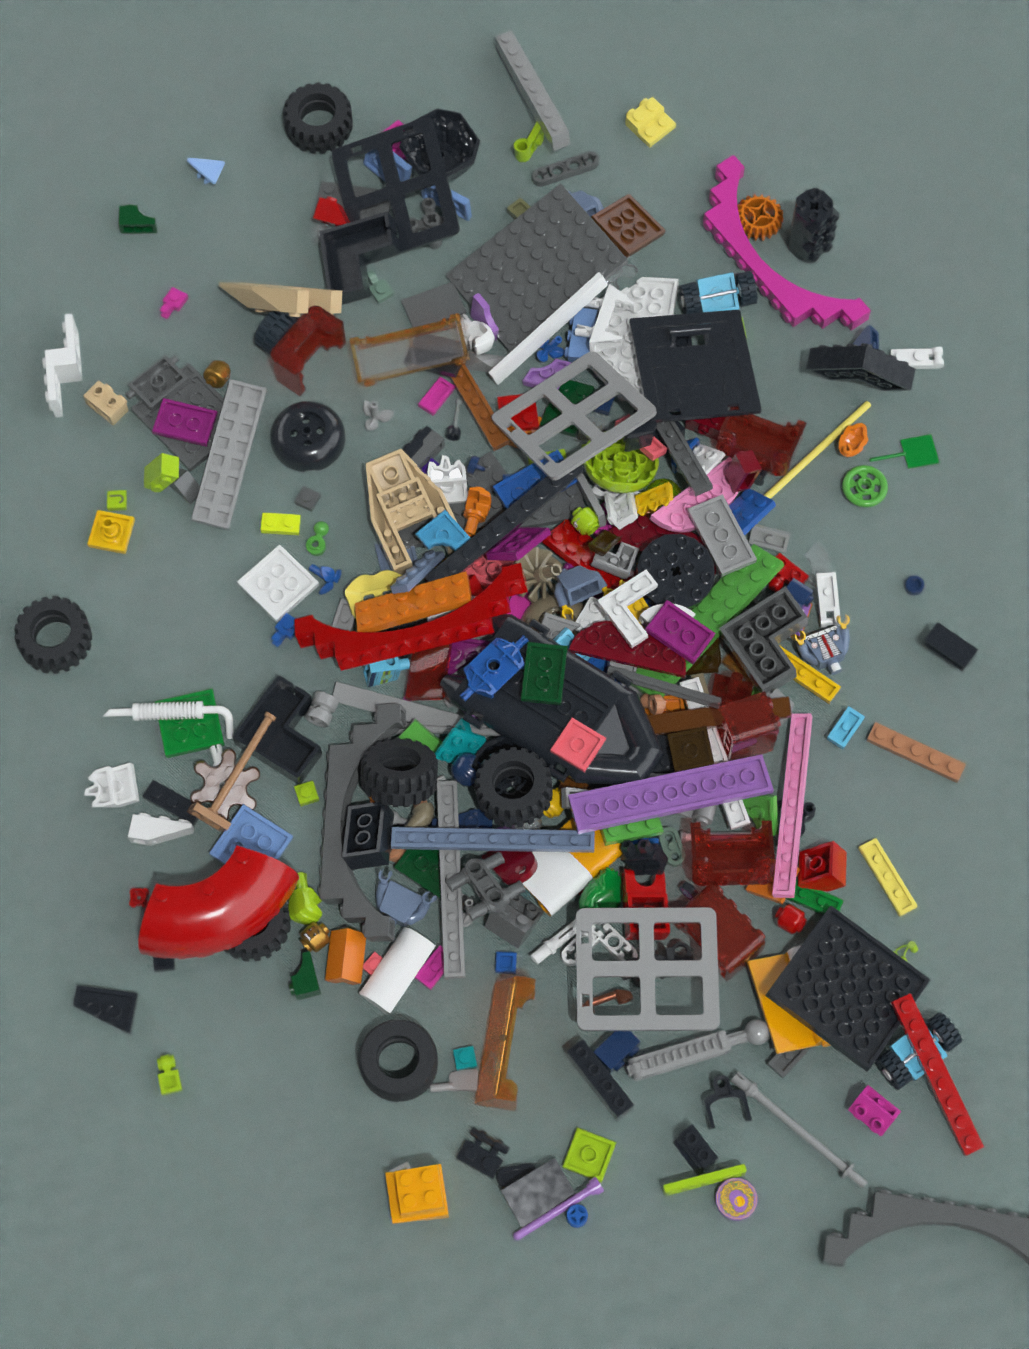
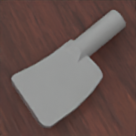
M476 1069L455 1071L449 1074L450 1082L430 1085L431 1093L443 1091L477 1092L478 1071Z

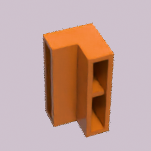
M349 928L331 931L325 981L331 983L344 982L351 985L361 984L366 938L362 932Z

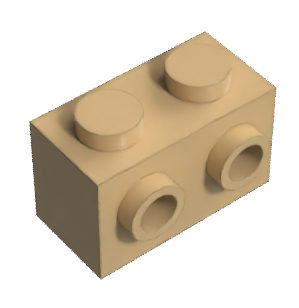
M99 380L83 395L86 405L113 426L129 411L126 404L127 400L120 394L116 395L111 386L107 383L103 384Z

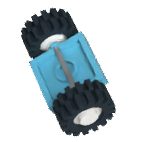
M751 271L735 274V279L734 273L730 272L696 279L697 286L695 282L679 286L681 307L684 314L701 313V311L740 309L739 304L743 307L757 304L758 302L757 287Z
M938 1012L925 1022L942 1059L948 1056L945 1051L950 1052L962 1043L958 1029L941 1012ZM906 1034L889 1046L891 1050H888L876 1059V1065L881 1074L897 1090H900L912 1079L913 1081L917 1080L924 1074Z

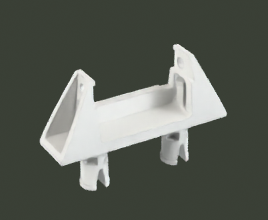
M609 284L605 297L601 299L594 297L585 306L600 309L595 326L589 327L577 324L575 329V336L590 338V352L599 353L622 346L623 336H615L613 333L606 332L614 310L634 312V302Z

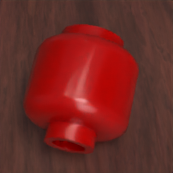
M788 904L784 908L780 907L775 915V918L778 919L777 926L789 934L800 933L807 921L804 911L792 904Z

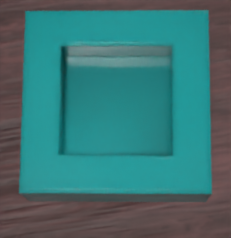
M473 1046L453 1050L457 1071L477 1068Z

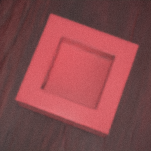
M374 952L363 964V970L371 976L383 958Z

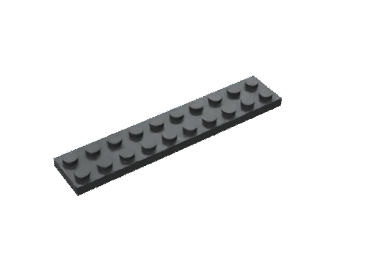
M575 484L559 493L518 528L560 524L565 519L571 521L574 517L572 513L577 508H585L578 485ZM498 496L491 497L492 504L485 522L478 523L475 535L506 510ZM466 502L449 504L457 523L465 530L468 520L463 516L466 510ZM431 517L398 531L406 549L411 548V546L415 548L424 547V544L416 537L415 533L432 521Z

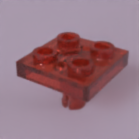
M733 672L731 677L715 673L711 695L721 698L720 706L750 702L753 683L744 681L743 675L739 672Z

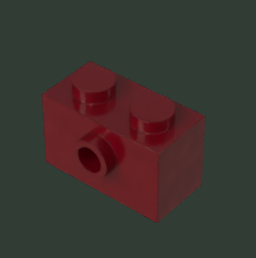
M729 416L686 420L685 428L721 441Z
M752 450L746 452L739 451L734 455L724 475L733 493L750 489L762 468Z

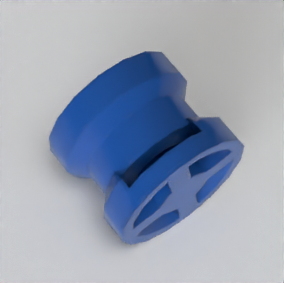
M579 1204L572 1205L567 1211L569 1225L574 1228H580L586 1224L588 1219L586 1208Z

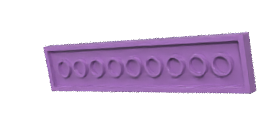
M761 754L568 795V801L577 833L582 834L771 794L774 789L763 755Z

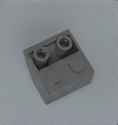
M518 895L511 899L510 904L506 905L502 913H490L484 927L518 949L529 937L544 911Z

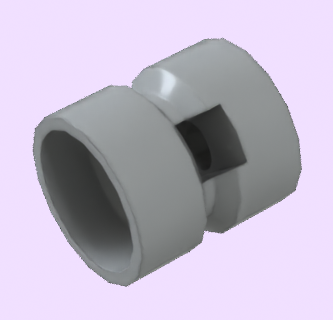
M317 691L311 701L313 706L308 708L305 719L316 726L327 728L333 718L331 713L336 711L339 701L330 694Z

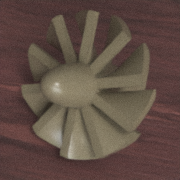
M539 547L533 548L520 560L513 563L522 564L527 590L529 591L531 586L534 585V589L528 596L532 603H536L538 600L539 587L542 590V599L549 595L546 591V584L554 594L555 584L550 580L554 579L557 581V576L560 575L559 573L562 572L561 567H563L557 559L551 556L553 552L539 549ZM526 593L520 594L522 598L526 595Z

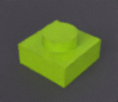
M313 781L294 786L300 807L320 801Z

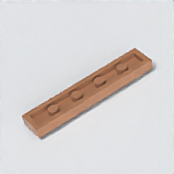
M875 722L867 738V742L958 783L966 766V763Z

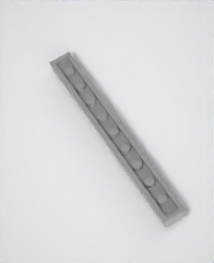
M437 781L439 828H459L457 781ZM439 850L445 979L465 978L462 889L460 887L451 892L446 883V880L461 873L460 850Z

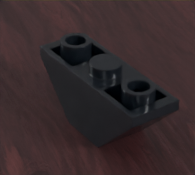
M647 421L624 436L623 443H626L624 451L630 452L650 446L658 423H649Z

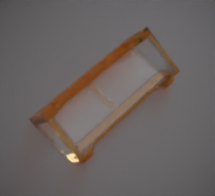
M459 313L450 315L448 321L446 318H443L442 321L375 337L366 336V340L359 339V337L349 338L358 382L364 385V387L373 386L378 381L450 364H455L456 366L464 365L466 361L471 360L464 319Z

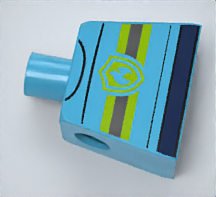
M395 657L364 665L363 674L367 688L397 680L400 671L410 669L408 657L402 659Z

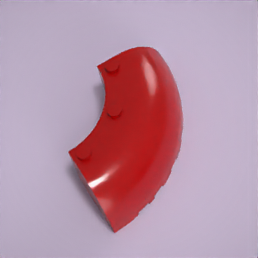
M236 845L234 852L224 866L202 881L184 886H168L156 883L140 928L139 952L156 958L186 959L214 955V953L234 948L252 935H256L267 926V923L274 916H277L280 909L292 895L299 880V875L294 869L275 858Z

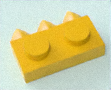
M670 482L635 495L637 513L641 516H644L648 510L656 511L660 505L668 506L670 501L674 500L673 487Z

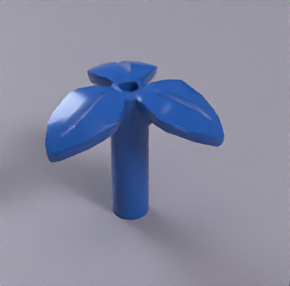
M556 336L550 343L548 339L540 347L543 350L537 351V358L541 362H546L548 354L553 359L562 357L565 354V350L558 347L562 342V338Z
M312 564L309 567L311 572L326 581V584L319 591L320 595L331 591L334 587L333 583H338L342 575L341 569L335 573L332 568L326 566L319 568Z

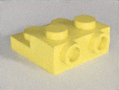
M653 97L650 99L644 98L637 109L632 108L626 114L625 125L649 148L676 128V123L664 112V107Z

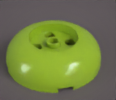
M624 437L583 463L587 475L595 484L614 493H632L645 488L656 476L659 466L658 458L652 461L639 449L625 452L626 443H623Z

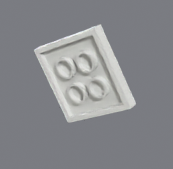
M278 545L237 581V584L276 623L319 586V582L281 545Z

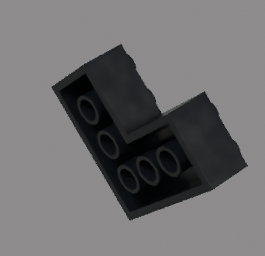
M862 343L861 346L833 344L832 347L819 345V347L810 348L806 370L830 381L860 380L881 391H911L916 369L909 366L908 362L899 361L896 356L884 354L885 351L873 349L872 345Z

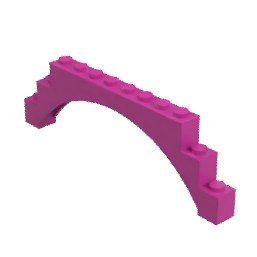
M735 155L716 165L715 177L719 184L710 189L709 202L713 208L704 213L703 226L714 235L716 242L725 248L727 255L733 257L740 270L752 272L755 284L759 287L761 294L771 301V305L782 314L785 322L795 327L811 316L812 321L823 329L840 318L842 324L852 331L867 321L871 310L860 297L856 300L839 299L810 292L784 279L760 258L744 232L737 207V187L739 179L744 176L745 167Z

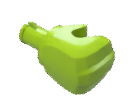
M300 872L298 873L299 880L296 890L293 891L289 899V915L294 922L299 924L317 923L322 916V911L317 905L322 900L315 893L314 889L308 888L307 874Z

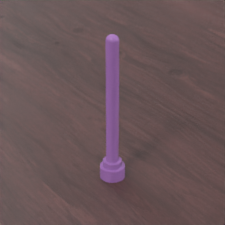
M596 1176L589 1180L585 1189L515 1232L513 1238L515 1240L522 1239L591 1194L592 1196L595 1194L598 1196L604 1192Z

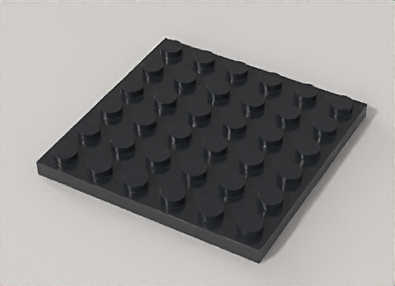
M830 906L765 996L867 1072L901 1024L891 1002L910 993L916 1002L931 979L833 906Z

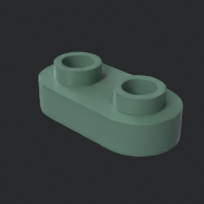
M672 827L663 828V834L659 835V843L668 857L667 864L672 867L681 866L685 861V851L679 834ZM665 837H671L672 841H666ZM677 855L679 858L677 860H673L671 856Z

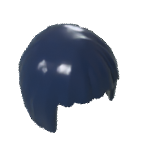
M471 753L459 755L451 766L453 778L462 786H470L475 783L477 771L471 766L476 755ZM478 761L477 764L479 769L481 768V763Z

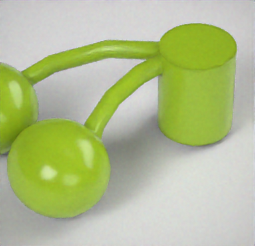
M910 941L907 945H902L893 952L897 954L899 949L907 947L904 955L901 956L902 959L907 961L905 958L907 950L910 949L912 953H916L918 947L914 941Z

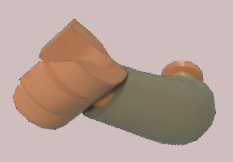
M426 800L424 802L421 801L418 805H414L413 815L405 827L426 828L434 818L433 804ZM392 849L389 861L398 862L407 849Z

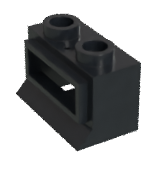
M693 1124L678 1134L677 1139L673 1141V1144L697 1176L714 1165L718 1160L717 1155Z

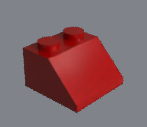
M835 841L800 851L798 886L800 888L827 892L845 887L847 852Z

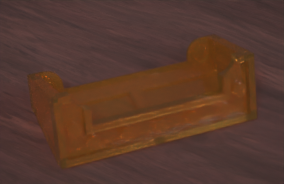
M513 976L495 982L475 1105L516 1111L518 1087L513 1080L506 1079L517 1009H523V1005L528 1000H535L536 979Z

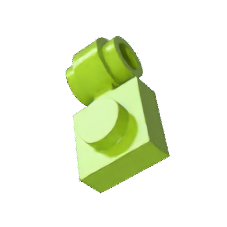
M161 1055L157 1059L159 1071H164V1073L157 1074L161 1095L164 1096L183 1091L179 1070H173V1067H176L174 1055Z

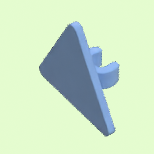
M187 159V162L198 171L197 178L205 177L204 184L210 182L216 184L225 165L224 161Z

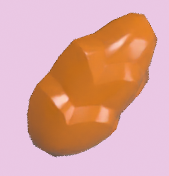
M857 423L853 426H847L838 443V449L842 456L847 458L853 457L863 450V447L868 442L866 425Z

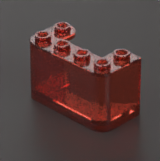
M314 305L308 308V313H304L271 351V360L276 380L298 396H301L306 391V387L302 383L304 375L301 372L304 369V365L320 347L328 352L331 347H338L341 350L346 345L343 321L320 306Z
M738 406L730 407L729 411L739 410ZM753 414L727 416L720 428L716 449L723 451L725 456L734 458V455L739 451L746 452L752 450L762 470L773 473L776 476H784L787 474L801 444L807 422L798 419L794 425H791V422H787L786 426Z
M765 691L719 706V712L724 719L722 721L724 729L719 728L717 730L728 761L763 755L773 751L781 722L778 715H774L772 699L767 697Z
M772 820L761 821V827L756 830L755 827H751V834L711 835L710 828H707L705 831L701 828L700 822H690L691 868L694 884L698 886L767 885L773 881L775 855Z
M710 883L682 908H712L716 912L718 966L722 971L720 975L728 982L747 965L748 961L753 960L763 951L766 936L759 928L755 929L751 925L752 921L746 914H741L737 910L738 907L732 899H727L723 895L724 891L718 884L713 885ZM673 923L678 930L684 928L683 932L686 935L689 934L701 947V926L699 923Z

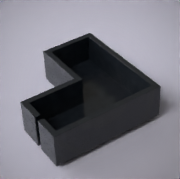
M388 211L319 232L327 289L342 291V305L371 297L366 263L400 253L399 242L396 237V223Z
M278 675L234 734L233 740L235 745L245 751L264 720V714L268 712L276 717L275 721H272L252 756L296 784H302L322 756L321 746L294 730L312 704L311 695L298 686L294 688L293 683Z

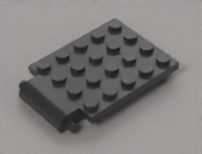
M164 355L127 385L130 390L125 394L129 399L135 396L139 400L138 403L131 407V411L151 432L163 398L218 412L207 447L155 435L174 456L179 457V461L191 472L209 457L224 398L210 384L206 383V380L190 363L179 369L175 365L179 361L176 355H173L170 359Z

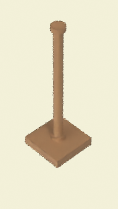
M268 712L264 714V720L212 806L206 808L197 802L190 805L187 810L188 813L219 832L227 831L232 823L220 817L217 811L269 725L276 719L274 715Z

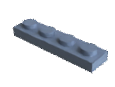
M431 550L424 553V557L417 560L413 567L407 569L403 576L396 579V582L390 587L392 593L409 592L445 559L443 551L435 552Z

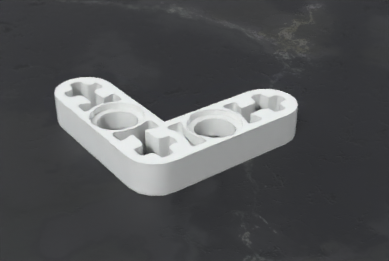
M609 923L597 924L598 926L602 924L603 931L607 934L604 940L602 939L604 934L600 930L596 932V924L592 925V949L600 942L618 961H625V954L622 951L619 954L617 953L625 945L623 950L627 954L633 953L632 958H637L636 949ZM581 932V938H589L588 933ZM576 937L562 951L561 958L567 966L576 965V953L574 955L575 960L566 959L567 952L571 954L575 951ZM611 937L618 938L620 944L617 947L609 946L608 940Z

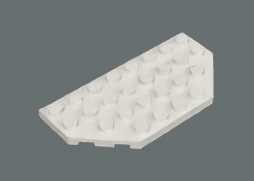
M641 277L630 288L626 287L621 290V293L634 302V312L614 310L606 332L613 333L615 336H623V345L598 353L642 395L643 392L629 321L631 318L674 315L679 279ZM590 368L606 385L608 384L592 368ZM616 395L621 401H626L621 395Z

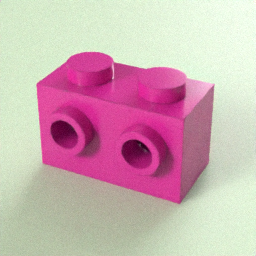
M867 1085L848 1109L856 1119L861 1120L872 1132L877 1133L881 1137L901 1113L898 1108L869 1085Z

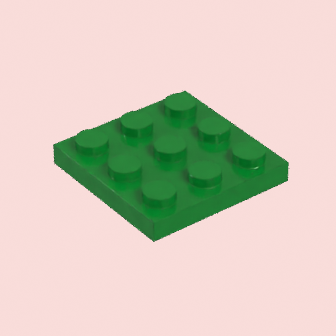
M213 689L155 701L156 704L161 702H183V704L187 702L188 704V702L192 703L195 701L196 703V701H203L204 706H216ZM218 713L204 714L203 719H193V717L192 719H189V717L188 719H185V717L181 719L180 717L179 720L177 718L175 720L173 718L172 720H169V718L168 720H165V718L164 720H161V718L158 720L166 758L206 750L214 745L217 747V744L225 745Z

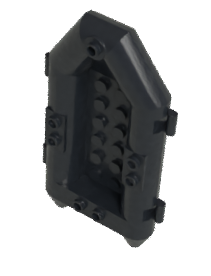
M513 614L492 617L494 633H492L493 639L490 643L496 638H502L508 642L515 643L524 635L529 642L560 645L546 636L550 629L535 619H532L527 624ZM532 627L541 632L542 634H539L538 632L533 630ZM528 642L520 649L524 664ZM567 650L561 705L521 701L525 668L523 670L520 669L494 694L492 699L473 693L466 702L463 701L459 695L468 688L466 676L445 675L441 680L440 686L450 703L466 713L463 720L479 730L484 724L520 748L528 749V753L535 752L538 754L539 759L543 758L549 766L551 776L562 783L567 778L575 783L618 785L647 779L664 755V751L637 692L629 688L633 680L617 670L610 676L570 650ZM491 662L488 667L491 670H497L500 665L497 662ZM615 679L618 680L619 682L623 683V684L626 685V686H623V685L619 684L618 682L615 681ZM571 718L576 719L606 738L605 743L585 773L550 752Z

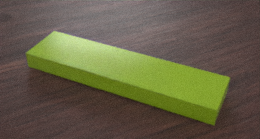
M741 1164L663 1185L662 1190L664 1196H669L731 1178L745 1176L747 1172L746 1166Z

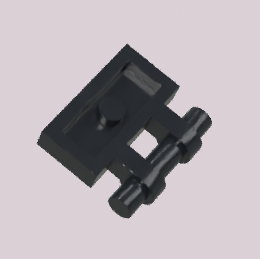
M473 1127L470 1135L477 1138L473 1144L466 1140L456 1160L493 1180L503 1163V1160L497 1157L499 1151L507 1155L510 1147L503 1144L504 1141L488 1136L486 1131H480ZM483 1142L493 1147L490 1153L480 1148Z

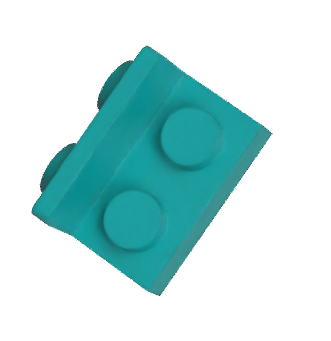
M461 718L435 752L436 758L453 764L454 760L461 754L471 753L476 755L485 743L486 738L485 736L473 733L470 724Z

